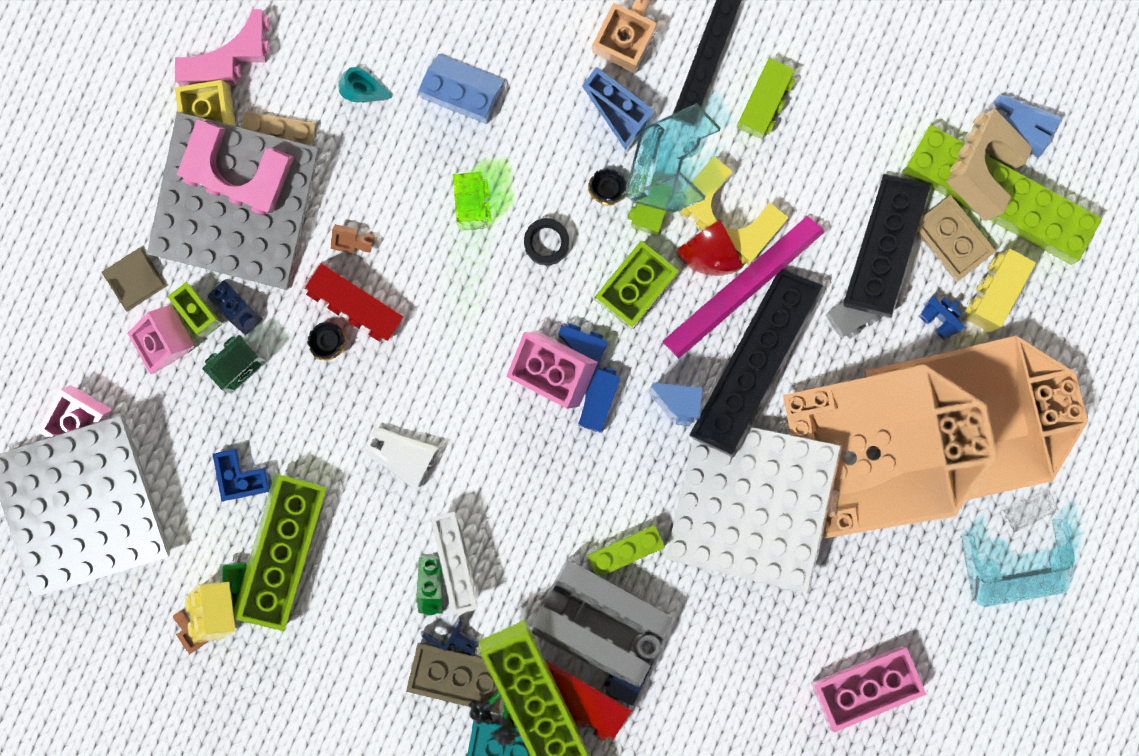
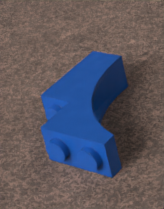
M568 323L567 327L561 325L558 337L571 349L598 362L585 392L584 407L578 426L601 434L621 378L617 376V371L607 367H604L603 370L598 369L608 341L603 340L604 336L591 331L590 335L580 332L581 327Z

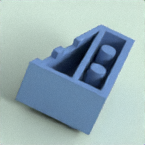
M596 66L582 87L623 148L628 151L656 112Z

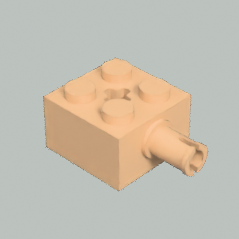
M635 0L631 10L613 2L592 44V53L636 73L656 32L657 23L643 17L652 0ZM628 36V40L626 39L625 41L620 40V38Z

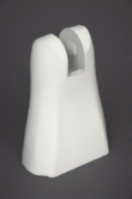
M374 428L371 435L385 443L381 450L366 444L363 451L371 459L418 491L429 473L427 468L433 466L438 456L439 448L389 430Z

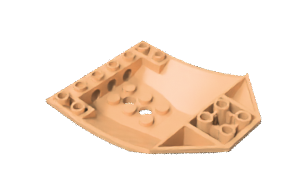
M1016 335L864 371L866 378L924 364L986 404L997 457L967 500L1053 482L1088 423L1076 373ZM877 447L878 455H879V458H880V456H881V451H880V449Z
M924 364L783 395L791 436L842 447L822 539L956 517L997 457L986 404ZM871 446H877L880 449L881 456L878 460L874 461L868 457L867 451ZM849 450L853 451L857 456V460L853 465L847 464L844 459L845 453Z

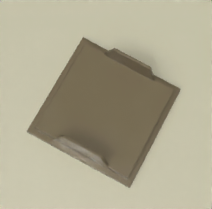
M142 246L101 272L126 312L167 287V284Z

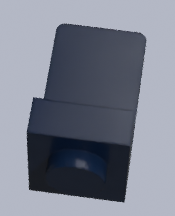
M225 280L208 295L211 302L229 322L245 336L263 319Z

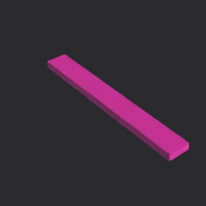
M806 216L662 341L663 344L678 359L682 357L825 233L823 228L809 216Z

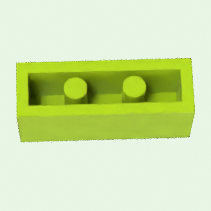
M768 58L736 128L759 139H762L765 133L770 135L776 122L771 119L775 112H781L786 101L782 99L785 90L791 91L796 80L792 77L795 69Z
M653 525L592 552L587 557L595 575L601 577L664 549L665 546L656 526Z

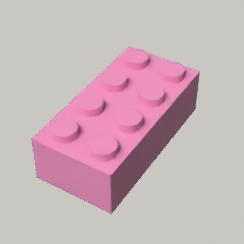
M902 645L811 682L828 727L834 733L927 695L907 647Z

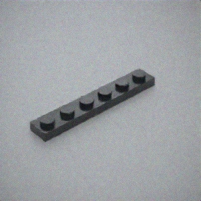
M742 0L715 1L673 111V118L691 125L695 124Z

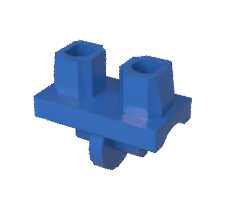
M932 296L923 304L925 307L919 314V318L926 324H930L937 317L943 324L935 332L943 340L959 333L965 327L957 319L963 314L957 308L961 302L959 299L956 298L951 303L944 297L939 302Z

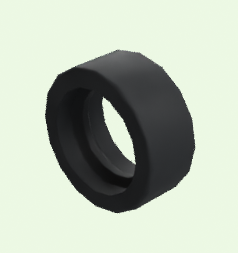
M550 218L534 221L528 226L524 234V247L529 258L533 262L544 266L559 263L565 258L569 250L567 229L560 222ZM543 228L555 230L561 239L559 250L550 256H542L533 248V237L536 232Z

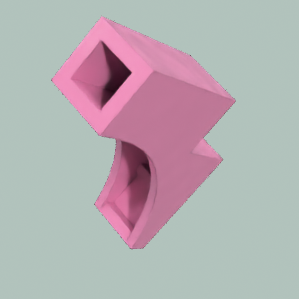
M252 9L242 30L221 48L199 56L175 57V82L181 87L223 80L229 83L230 86H237V79H241V66L238 63H266V55L270 54L269 40H266V32L270 31L269 17H266L262 9Z

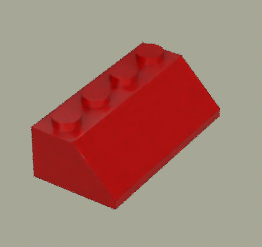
M545 660L575 724L583 729L585 726L594 730L593 735L605 742L607 738L613 740L632 710Z

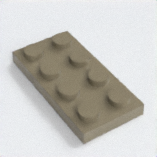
M417 643L406 692L469 707V703L473 699L478 702H485L499 691L482 657L448 649L444 651L436 646ZM502 696L494 703V707L490 712L503 714Z

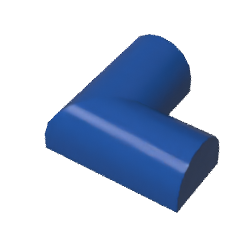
M238 449L212 454L221 502L269 492L271 480L267 468L242 472Z

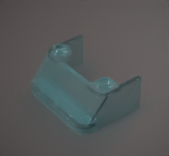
M697 103L647 126L641 132L638 139L625 195L634 203L668 212L680 211L683 208L705 200V195L680 170L684 159L697 154L701 139L719 132L721 127Z
M1052 519L1056 546L1049 553L1050 568L1002 576L1001 567L996 560L978 558L974 535H960L974 602L980 606L989 607L1067 592L1071 586L1075 562L1068 519Z

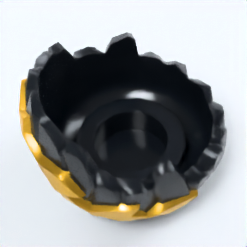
M609 168L600 169L590 178L588 191L591 197L598 203L611 206L623 199L627 191V183L619 171L610 170Z
M321 322L310 331L307 343L311 354L315 358L326 361L336 358L344 351L346 337L340 326L332 322Z

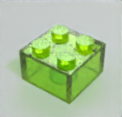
M482 171L452 174L456 222L459 230L489 229L488 222L493 221L490 202H486V198H491L488 178L484 179Z

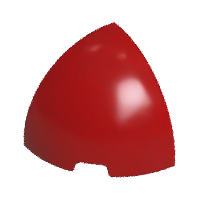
M721 220L698 233L692 240L684 243L675 251L678 258L685 265L705 275L723 276L741 270L739 256Z

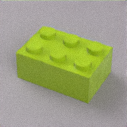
M641 240L594 296V301L632 331L676 278L679 270Z

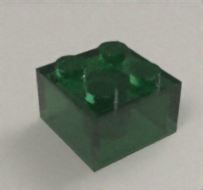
M240 335L229 338L223 344L225 348L218 354L213 353L205 360L206 365L202 368L222 391L230 394L235 392L268 362L249 340Z

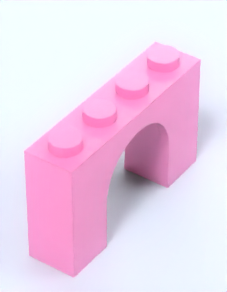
M197 119L177 175L183 177V182L195 187L200 184L206 187L205 191L210 194L220 196L221 193L228 196V201L240 206L243 203L252 206L251 210L258 214L265 215L266 212H274L294 157L273 148H266L253 179L242 186L233 185L221 176L216 162L226 129L206 120Z

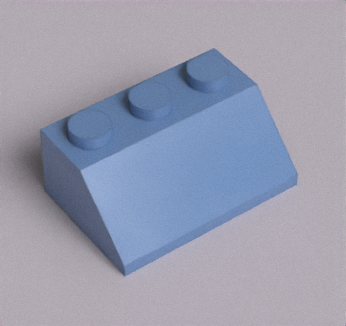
M438 54L428 67L418 92L421 99L487 125L505 80Z
M652 382L649 394L669 419L676 421V425L690 426L700 418L703 388Z

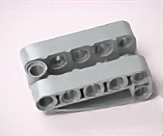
M566 561L562 565L552 586L548 588L541 600L540 609L530 626V630L534 635L567 653L640 687L655 656L660 652V646L673 622V618L585 568ZM644 641L649 642L652 646L650 654H645L642 650V643Z

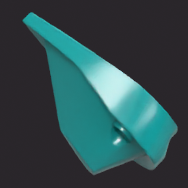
M349 67L341 75L338 82L340 95L351 102L365 103L387 100L393 97L372 75L358 67Z

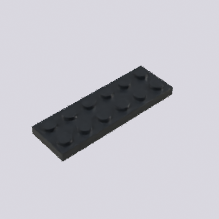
M883 174L843 302L844 307L892 318L929 197L931 184Z

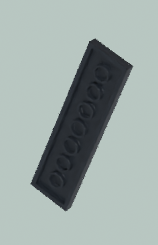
M784 269L776 274L703 408L700 418L696 421L689 436L692 439L733 458L735 457L824 291L823 285Z

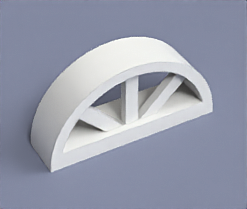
M455 511L430 517L452 614L457 615L477 610L478 602L472 569Z

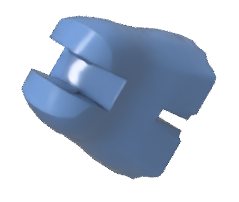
M998 95L993 104L1007 113L1006 115L1000 114L1032 147L1031 154L1039 159L1060 124L1062 117L1029 106L1011 97Z

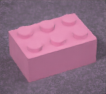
M538 331L524 332L506 377L569 409L580 407L598 362Z

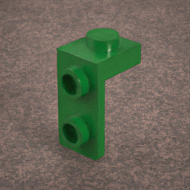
M439 556L419 557L416 593L418 614H443V571Z

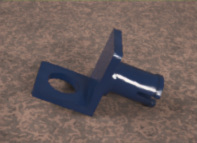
M459 617L443 642L423 630L420 632L421 637L444 651L447 650L449 645L454 644L471 655L474 650L466 643L474 648L478 644L477 640L460 631L463 621Z

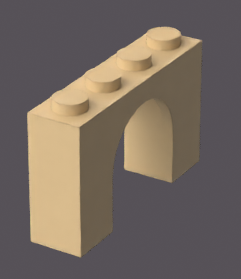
M996 109L987 113L982 112L974 119V125L966 135L967 140L959 150L957 161L951 167V173L947 179V183L985 222L1003 214L1011 198L989 173L985 162V152L990 154L996 161L1014 170L1026 164L1032 151L1029 143Z

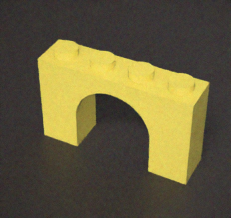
M713 156L678 197L675 203L677 206L676 210L685 218L690 216L696 221L695 226L700 231L716 223L717 220L711 208L712 198L731 176L732 171ZM769 203L754 222L745 228L730 229L725 227L742 265L744 263L750 265L788 220V217L773 204Z

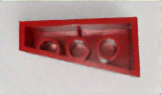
M322 263L316 266L303 286V289L307 290L305 295L316 302H319L321 299L329 304L327 309L338 316L340 313L348 316L347 322L358 329L361 326L370 330L368 335L378 342H381L382 339L388 341L404 317Z

